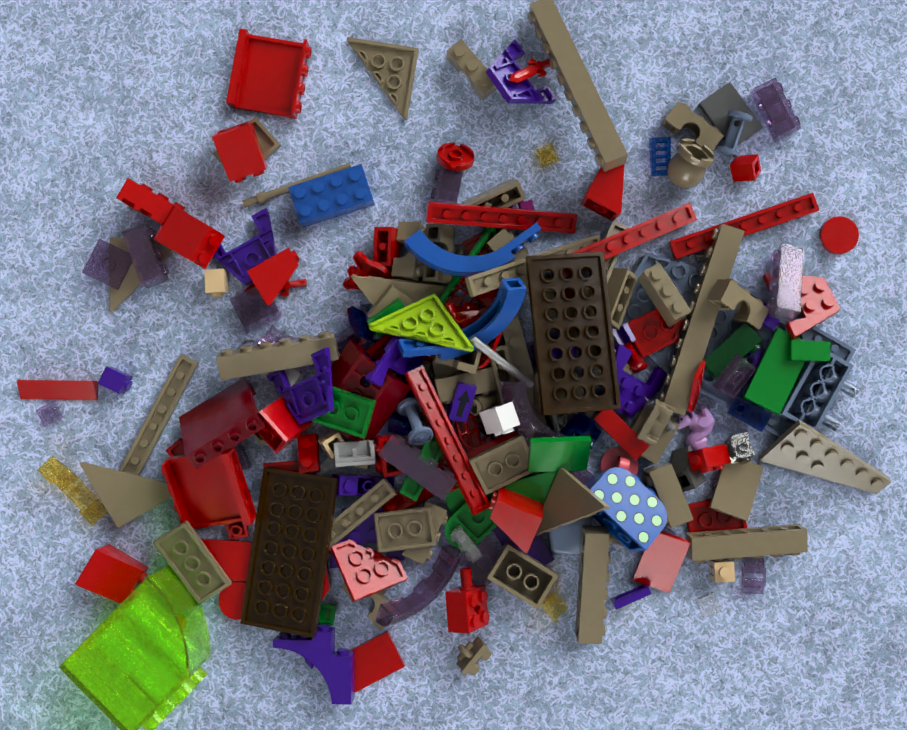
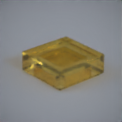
M552 143L534 151L542 169L560 160Z

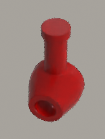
M630 342L624 344V347L632 351L628 365L633 373L647 369L649 366L636 352Z

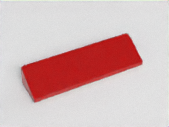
M17 380L20 399L98 400L99 381Z

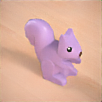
M703 405L700 408L701 412L698 414L693 411L689 412L690 416L685 413V416H678V424L680 425L677 430L687 426L692 430L687 435L685 442L687 446H691L693 451L707 446L708 439L706 437L711 433L715 423L714 418L706 406L704 407Z

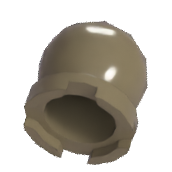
M688 138L681 140L677 147L678 153L669 161L667 174L671 183L682 189L697 186L704 178L706 168L712 165L714 162L713 158L715 157L713 151L706 145L700 147L694 144L695 140Z

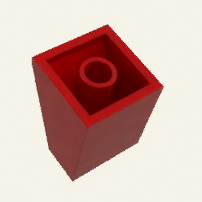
M252 120L213 134L212 139L229 182L235 180V183L246 180V176L253 174L256 177L265 173L264 170L267 169V164Z
M625 164L605 172L600 167L580 204L610 221H615L622 211Z
M173 205L153 239L206 269L225 236Z
M287 248L247 271L267 307L272 305L299 266L298 262L300 259L295 250L290 251Z
M283 397L258 413L266 427L257 433L276 454L298 438L314 423L309 421L304 424H298L287 408V402Z
M502 487L498 492L494 491L491 497V503L488 510H491L490 519L523 552L528 553L542 521L544 503Z
M108 544L94 551L75 585L120 604H125L136 597L138 593L136 588L139 583L143 584L148 576L146 572L149 567Z

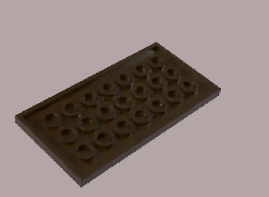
M264 467L240 624L311 638L316 637L339 478Z

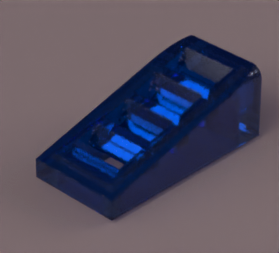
M671 137L649 138L651 176H668L667 168L671 160ZM656 143H664V147H656ZM656 151H664L665 155H656ZM665 158V162L656 163V159ZM665 166L666 170H656V167Z
M394 412L389 418L388 432L408 436L412 431L408 417Z

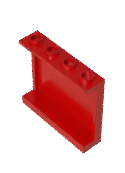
M239 29L226 100L228 106L233 109L297 119L298 113L300 114L302 110L300 98L305 93L304 77L308 76L309 67L306 65L307 59H310L312 54V47L309 46L307 39H304V43L251 35L247 29Z
M235 446L198 469L187 459L185 454L168 457L161 465V472L167 481L168 492L172 496L174 509L178 513L180 524L187 520L193 529L240 521L243 522L244 526L252 525L257 514Z

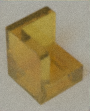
M552 591L545 597L541 604L543 610L555 624L559 622L558 618L568 610L567 605L555 591Z

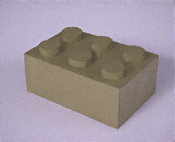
M661 462L642 470L643 475H641V479L644 485L652 489L656 493V497L665 506L667 512L666 526L673 528L694 520L671 463Z
M507 541L486 573L487 579L537 610L559 576L556 571Z

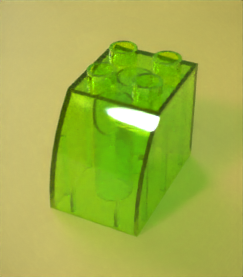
M168 565L148 576L59 668L120 730H138L140 727L144 730H154L208 674L201 667L211 654L210 636L202 606L197 604Z

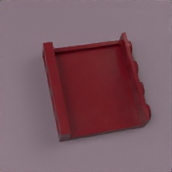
M246 377L179 417L185 456L196 469L266 427L258 415L253 396L256 394V391Z

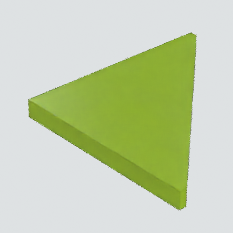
M435 293L368 324L371 331L469 352L474 351L471 342Z

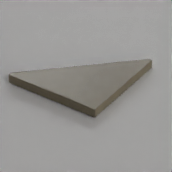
M347 37V42L403 119L407 120L419 48Z
M110 238V311L115 312L136 291L135 289L143 281L145 282L162 262L166 261L173 253V250L153 238Z
M351 275L353 281L373 306L390 284L415 302L434 293L439 298L447 287V284L439 285L429 282H410L409 280Z
M88 462L79 463L117 528L172 497L168 492L167 482Z
M559 468L544 503L542 521L535 536L558 529L560 526L574 523L581 518L590 517L602 510H608L610 506L565 468Z

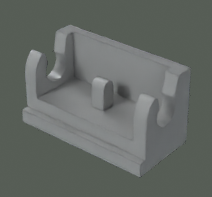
M373 440L333 443L335 467L375 464Z

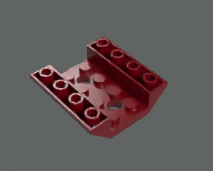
M351 339L340 353L339 359L331 366L332 386L375 400L376 403L365 439L339 430L337 431L352 441L373 440L374 436L379 433L394 413L398 404L411 390V387L399 375L393 377L388 372L382 386H377L373 383L370 386L363 385L362 377L372 373L376 364L364 355L367 350Z

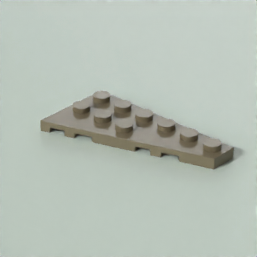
M801 420L792 425L759 456V461L875 494L891 483L890 477Z

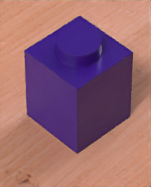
M106 366L98 384L116 393L125 394L133 384L131 381L133 376L114 367Z

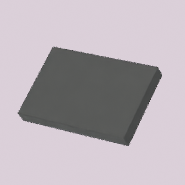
M731 82L698 104L711 124L717 127L721 134L724 135L723 140L732 117L727 115L728 110L741 111L753 116L751 122H745L737 146L763 128ZM740 121L734 122V125L736 127L740 126L741 124Z

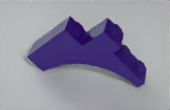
M327 624L318 625L317 635L314 638L281 632L273 639V648L293 651L309 660L320 671L328 685L332 704H352L355 698L354 651H349L347 648H340L335 651V627H329Z

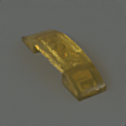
M55 457L49 458L37 470L50 484L54 483L80 509L79 513L92 526L108 512L87 485Z

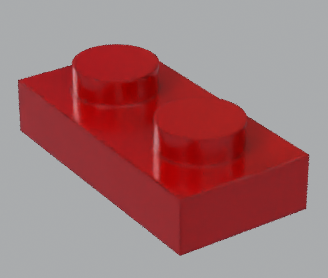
M316 433L300 435L298 437L299 473L312 474L320 472L319 442L317 441L319 437Z

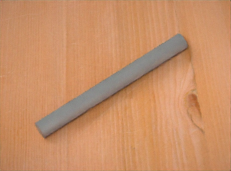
M473 336L470 339L471 344L528 388L533 387L534 382L477 337Z

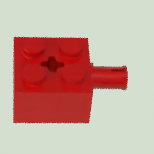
M472 568L459 569L461 586L445 592L448 632L471 633L489 624V612L487 610L488 594L486 592V585L473 584Z

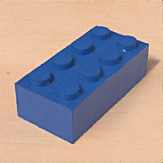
M362 164L288 187L299 223L303 228L375 205Z

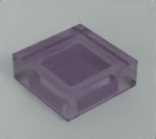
M51 401L36 410L45 427L64 418L55 401Z

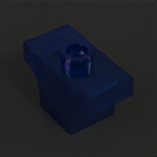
M578 413L559 432L568 437L590 436V449L592 450L602 431L596 428V421Z

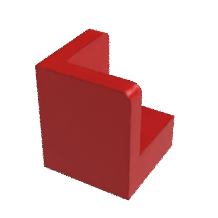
M758 154L740 155L733 159L730 169L734 182L755 181L761 173Z

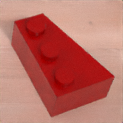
M127 178L116 197L129 207L161 225L173 205L182 211L186 208L177 202L174 204L168 201L169 198L161 193L157 195L152 192L153 189L143 183L139 185Z

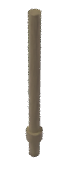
M347 163L265 193L264 191L256 193V196L242 200L243 205L246 208L257 203H266L268 199L290 192L288 188L290 186L350 168L351 165Z

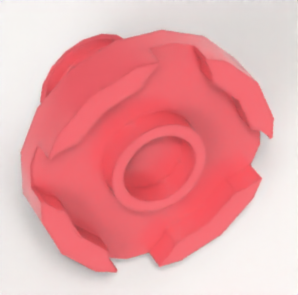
M616 446L604 452L600 459V470L602 472L614 467H620L637 475L639 463L638 459L634 460L622 447Z

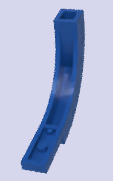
M536 222L502 248L479 256H463L448 252L430 241L421 230H418L404 240V246L420 262L436 271L453 276L468 277L513 262L515 256L512 253L516 255L524 248L523 245L528 241L529 243L534 242L539 237L538 234L541 227Z
M520 278L501 279L499 290L490 307L476 321L461 329L469 341L475 336L484 344H488L511 323L522 305L527 290ZM408 338L398 339V348L402 357L438 355L440 360H447L471 353Z

